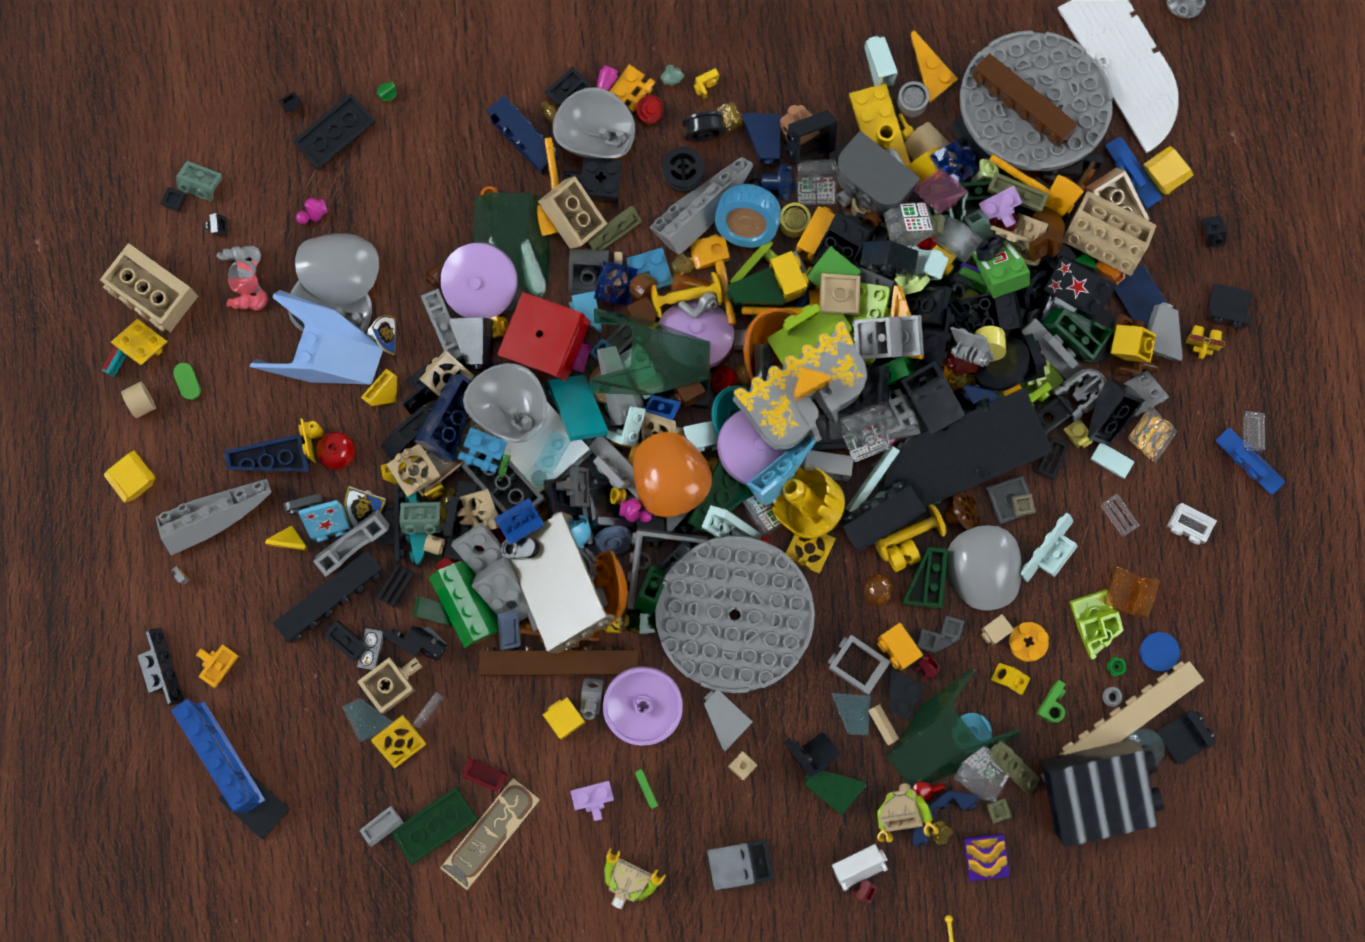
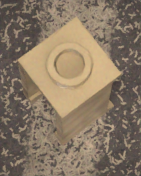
M742 751L728 768L741 780H744L757 764Z

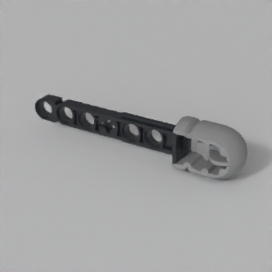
M1083 369L1064 381L1063 386H1058L1052 390L1054 399L1036 412L1046 434L1068 418L1077 421L1083 416V413H1088L1095 407L1098 394L1101 392L1104 384L1107 383L1102 373L1094 369ZM1085 379L1083 381L1084 385L1079 388L1078 386L1080 385L1081 381ZM1073 386L1076 387L1072 395L1077 402L1079 400H1087L1086 395L1091 393L1088 402L1078 406L1075 412L1070 407L1072 405L1068 399L1064 400L1061 396L1065 395ZM1045 413L1052 414L1053 421L1051 423L1043 421L1042 416Z

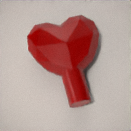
M920 781L915 783L913 790L928 803L934 794L944 792L945 786L943 783L931 786L929 783Z

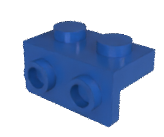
M529 498L494 518L510 545L544 526L542 519Z

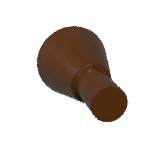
M446 260L425 272V280L431 286L440 285L441 272Z

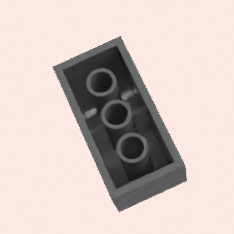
M861 131L856 134L839 156L836 173L837 181L845 190V194L852 199L855 197L865 210L875 211L882 217L893 216L901 210L900 204H906L918 189L920 177Z
M477 452L475 455L479 459H486V455ZM496 459L492 460V464L498 466L495 473L485 472L473 464L467 465L464 463L462 465L464 471L481 490H489L494 505L502 513L528 498L536 510L545 503L544 497L511 461H509L505 476L498 474L501 461Z

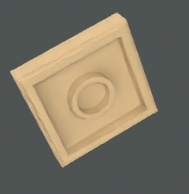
M821 273L820 313L859 315L860 276Z

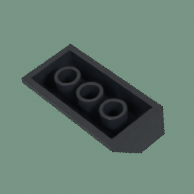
M904 479L895 482L886 491L879 492L870 501L861 503L852 512L845 513L839 520V523L858 552H861L927 510L910 484Z

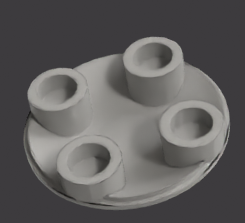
M1167 0V5L1174 15L1181 18H1192L1202 11L1205 0Z

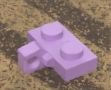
M1012 186L980 202L979 206L988 217V220L997 216L998 220L1002 219L1007 228L1016 223L1012 216V213L1015 212L1013 208L1023 202L1015 186Z
M609 781L571 791L575 810L586 808L587 812L592 811L594 821L602 819L600 809L604 808V803L614 800Z

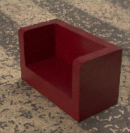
M470 758L461 777L500 793L508 774Z

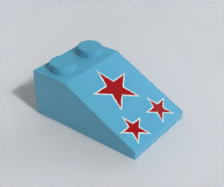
M337 500L298 511L310 538L313 541H317V543L329 540L328 537L334 535L342 537L351 530L350 522L345 513V507Z

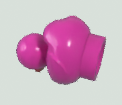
M307 199L305 202L307 212L299 211L296 214V220L298 223L306 225L309 219L312 221L320 220L322 215L327 214L324 200Z
M632 498L628 501L622 500L619 515L624 516L627 521L634 522L639 518L643 523L649 522L652 518V513L646 509L640 511L641 503L637 498Z

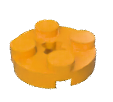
M1025 622L1014 628L1009 635L1008 642L1012 654L1017 659L1031 662L1044 656L1049 646V636L1040 625L1033 622ZM1031 637L1034 644L1033 646L1026 647V642L1023 640L1024 638L1028 639Z

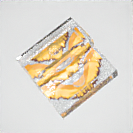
M1149 407L1128 439L1149 459L1157 462L1177 433V430L1169 421L1164 420L1156 409Z

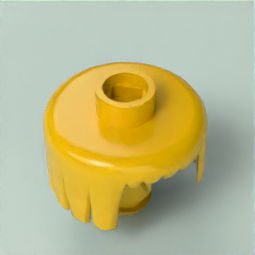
M799 467L796 471L797 474H794L784 484L783 492L772 503L774 505L772 506V511L776 519L795 535L806 539L818 538L830 532L841 519L845 507V497L841 487L817 467H813L816 471H804V468Z

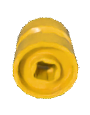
M911 538L901 542L899 547L895 545L887 549L889 562L895 572L905 569L907 564L911 566L921 561L920 554Z

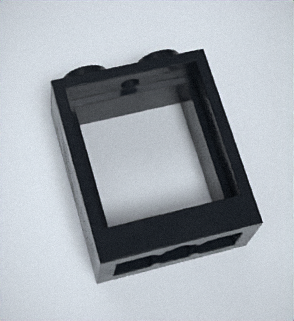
M828 110L788 124V133L786 135L787 148L785 150L787 157L792 159L797 165L834 151L838 122ZM819 130V138L800 145L802 136Z

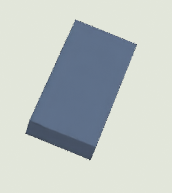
M517 610L498 614L499 647L501 650L520 646L519 613Z

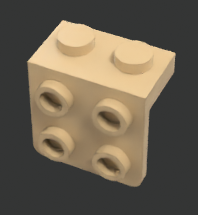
M1020 214L1014 232L992 225L990 229L996 231L995 234L1000 235V237L1029 246V242L1046 233L1048 224Z

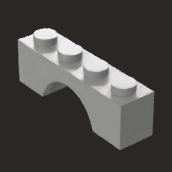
M377 509L316 555L313 562L326 577L341 566L358 549L369 542H373L385 533L390 524Z

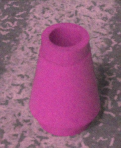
M608 66L600 69L597 88L609 91L618 77L616 76L618 71Z

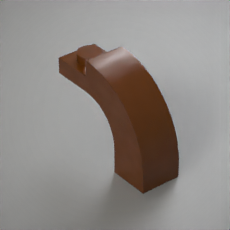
M1044 207L1041 214L1038 212L1033 214L1034 219L1048 224L1045 234L1029 242L1028 259L1033 262L1046 254L1053 258L1060 252L1063 246L1064 222L1056 212L1048 207Z

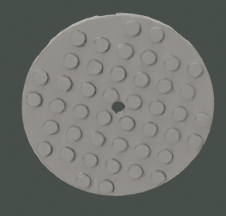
M1022 31L1005 35L989 43V46L978 52L965 72L960 90V108L964 123L972 138L985 152L991 156L992 154L996 155L1015 168L1029 171H1051L1070 166L1082 160L1097 147L1109 126L1112 116L1113 95L1104 69L1096 59L1094 60L1085 52V48L1061 35L1046 32V34L1033 33V31ZM989 53L1078 123L1075 132L1061 147L1049 142L1045 135L1037 132L1030 123L1022 120L1014 110L1007 108L999 98L992 96L984 86L975 82L972 77L974 68Z
M736 535L704 541L691 548L668 571L664 578L666 582L663 581L662 583L664 587L656 604V626L661 645L676 668L686 677L691 678L703 687L715 691L718 689L720 692L745 693L765 688L788 674L799 662L809 645L815 616L809 584L796 563L787 554L768 542L757 538ZM737 609L741 616L738 619H732L729 616L731 610Z

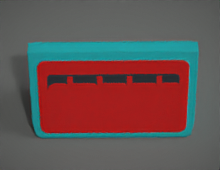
M115 346L102 368V372L115 377L126 354Z

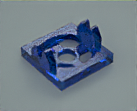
M957 141L930 155L950 188L977 173L971 165L975 161L976 155L970 156L969 152L972 149L969 147L961 149ZM948 152H953L957 159L951 158ZM960 164H961V165L963 166V168H964V174H963V175H962V174L960 173V171H959V165H960Z
M603 261L594 299L629 306L638 269L616 262ZM617 269L616 276L612 279H607V275ZM623 272L626 274L627 283L622 278ZM616 279L621 280V286L618 289H615L613 286ZM605 285H610L612 289L611 296L605 292ZM624 288V292L617 297L618 292Z

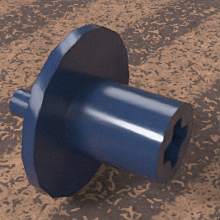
M782 163L778 173L763 174L762 188L767 191H779L783 201H788L792 196L793 190L798 188L797 184H793L792 166L788 163Z

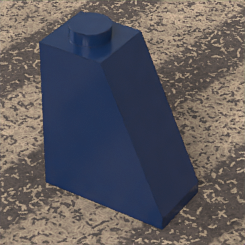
M743 113L742 124L759 163L765 166L779 164L781 114Z

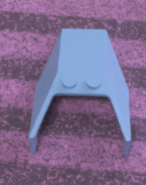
M281 290L274 293L273 298L302 320L305 327L292 363H268L256 359L250 364V367L311 383L372 384L383 349L377 342L334 309Z

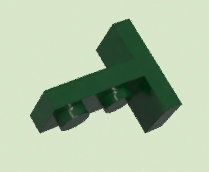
M627 612L629 615L627 631L639 634L658 633L656 613L649 615L644 612Z

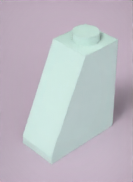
M879 36L871 37L865 43V51L874 86L885 83L887 87L894 86L897 69L885 37L879 38Z

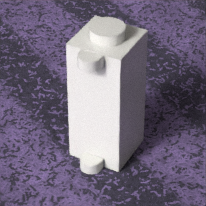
M875 844L832 865L844 891L848 890V887L881 871L885 872L888 870L884 863L887 861V858L882 849L878 851Z

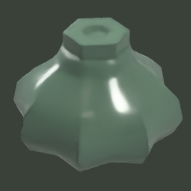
M668 65L661 75L663 84L671 86L680 83L684 78L681 69L675 68L673 65Z

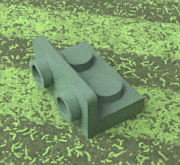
M186 161L176 176L177 189L211 202L214 199L213 192L222 180V174Z
M440 502L401 503V533H440Z

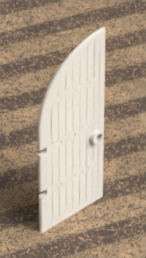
M1071 0L1058 7L1059 12L1080 46L1085 48V52L1094 60L1096 59L1104 69L1111 86L1113 100L1146 153L1151 151L1165 139L1175 122L1178 111V89L1174 75L1160 51L1155 54L1153 53L1152 49L1157 46L1138 15L1130 16V13L1134 11L1128 0Z

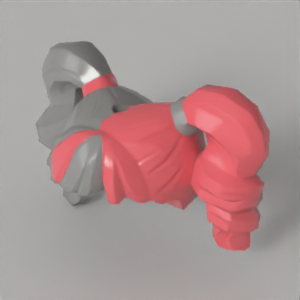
M237 246L232 247L231 250L223 249L222 253L218 252L216 256L220 260H235L229 268L228 284L234 292L241 294L239 297L228 299L227 307L246 310L248 308L253 310L264 308L268 302L267 293L261 289L256 277V266L261 260L259 249L255 246L243 248Z

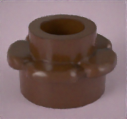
M865 212L863 221L875 228L881 224L880 215L877 212Z

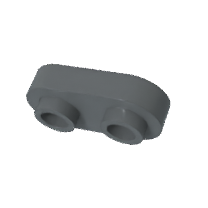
M321 494L292 500L283 504L284 510L289 512L290 515L299 514V510L322 504L323 499Z

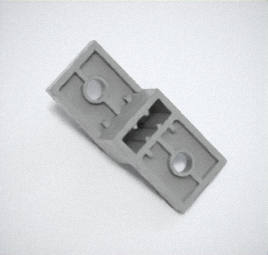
M482 522L454 540L451 546L476 573L472 587L497 615L517 610L519 622L527 618L531 610L521 585L516 578L511 561L503 556L501 553L502 544ZM481 545L484 551H477L474 546ZM514 600L518 605L511 606L507 601Z

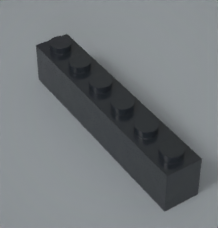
M367 550L273 622V624L288 643H296L303 638L302 634L305 631L315 629L319 625L318 621L333 615L335 608L339 605L341 607L346 605L351 600L350 597L356 593L358 595L367 588L366 584L381 578V573L384 570Z

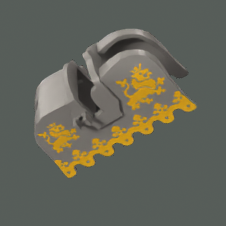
M840 321L835 325L832 337L826 333L820 334L816 348L810 344L804 345L799 359L794 355L787 356L783 370H780L777 366L770 367L767 381L760 377L753 378L750 392H747L744 388H738L734 391V403L745 414L762 440L773 449H791L802 442L808 435L816 442L822 439L815 424L819 412L812 402L813 399L816 400L827 418L832 423L838 421V411L851 405L861 394L867 378L866 366L851 339L844 321ZM802 367L831 376V384L795 401L794 391Z

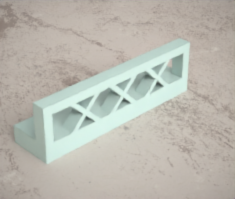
M712 505L702 525L703 529L717 538L729 536L730 531L732 536H747L757 539L762 536L760 532L729 511ZM723 524V530L720 531V526Z

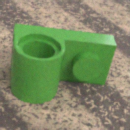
M1060 680L1055 681L1037 711V716L1050 723L1059 722L1064 718V707L1057 703L1056 700H1060L1066 691L1063 689L1066 685ZM1051 708H1056L1059 712L1056 719L1050 716Z

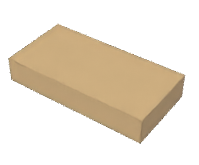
M879 704L870 709L869 713L887 745L897 741L899 737L881 705Z

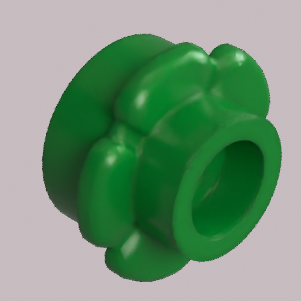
M1113 657L1107 663V670L1115 677L1123 675L1126 672V663L1123 659Z

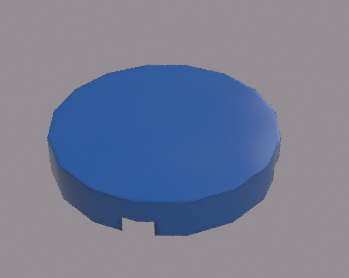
M1157 632L1148 635L1142 641L1139 654L1141 661L1149 669L1162 672L1176 665L1180 649L1172 636L1167 633Z

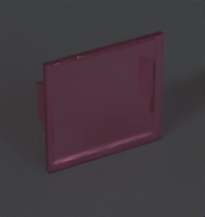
M942 168L938 169L913 189L939 214L951 209L961 197L968 193L962 185Z

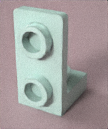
M631 406L624 429L608 430L606 438L621 445L636 446L646 410L641 407Z

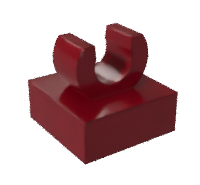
M928 653L918 663L919 665L915 671L923 669L926 674L922 679L925 680L928 677L932 678L942 667Z
M866 880L858 882L857 884L861 885L859 891L852 890L851 892L856 895L857 899L871 904L878 886Z

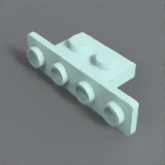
M1065 513L1063 517L1058 519L1056 527L1046 535L1041 547H1038L1034 551L1031 560L1024 564L1020 573L1024 581L1029 582L1038 568L1055 577L1078 547L1075 542L1063 536L1073 523L1070 514Z

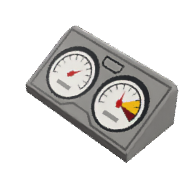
M365 628L363 641L368 646L359 656L357 667L373 670L378 666L384 640V631Z

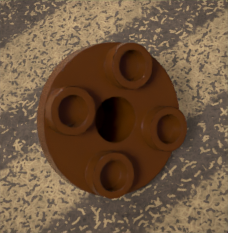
M965 492L955 494L953 506L945 510L947 522L952 526L961 523L968 530L981 525V518L976 510V499L973 496L969 497Z

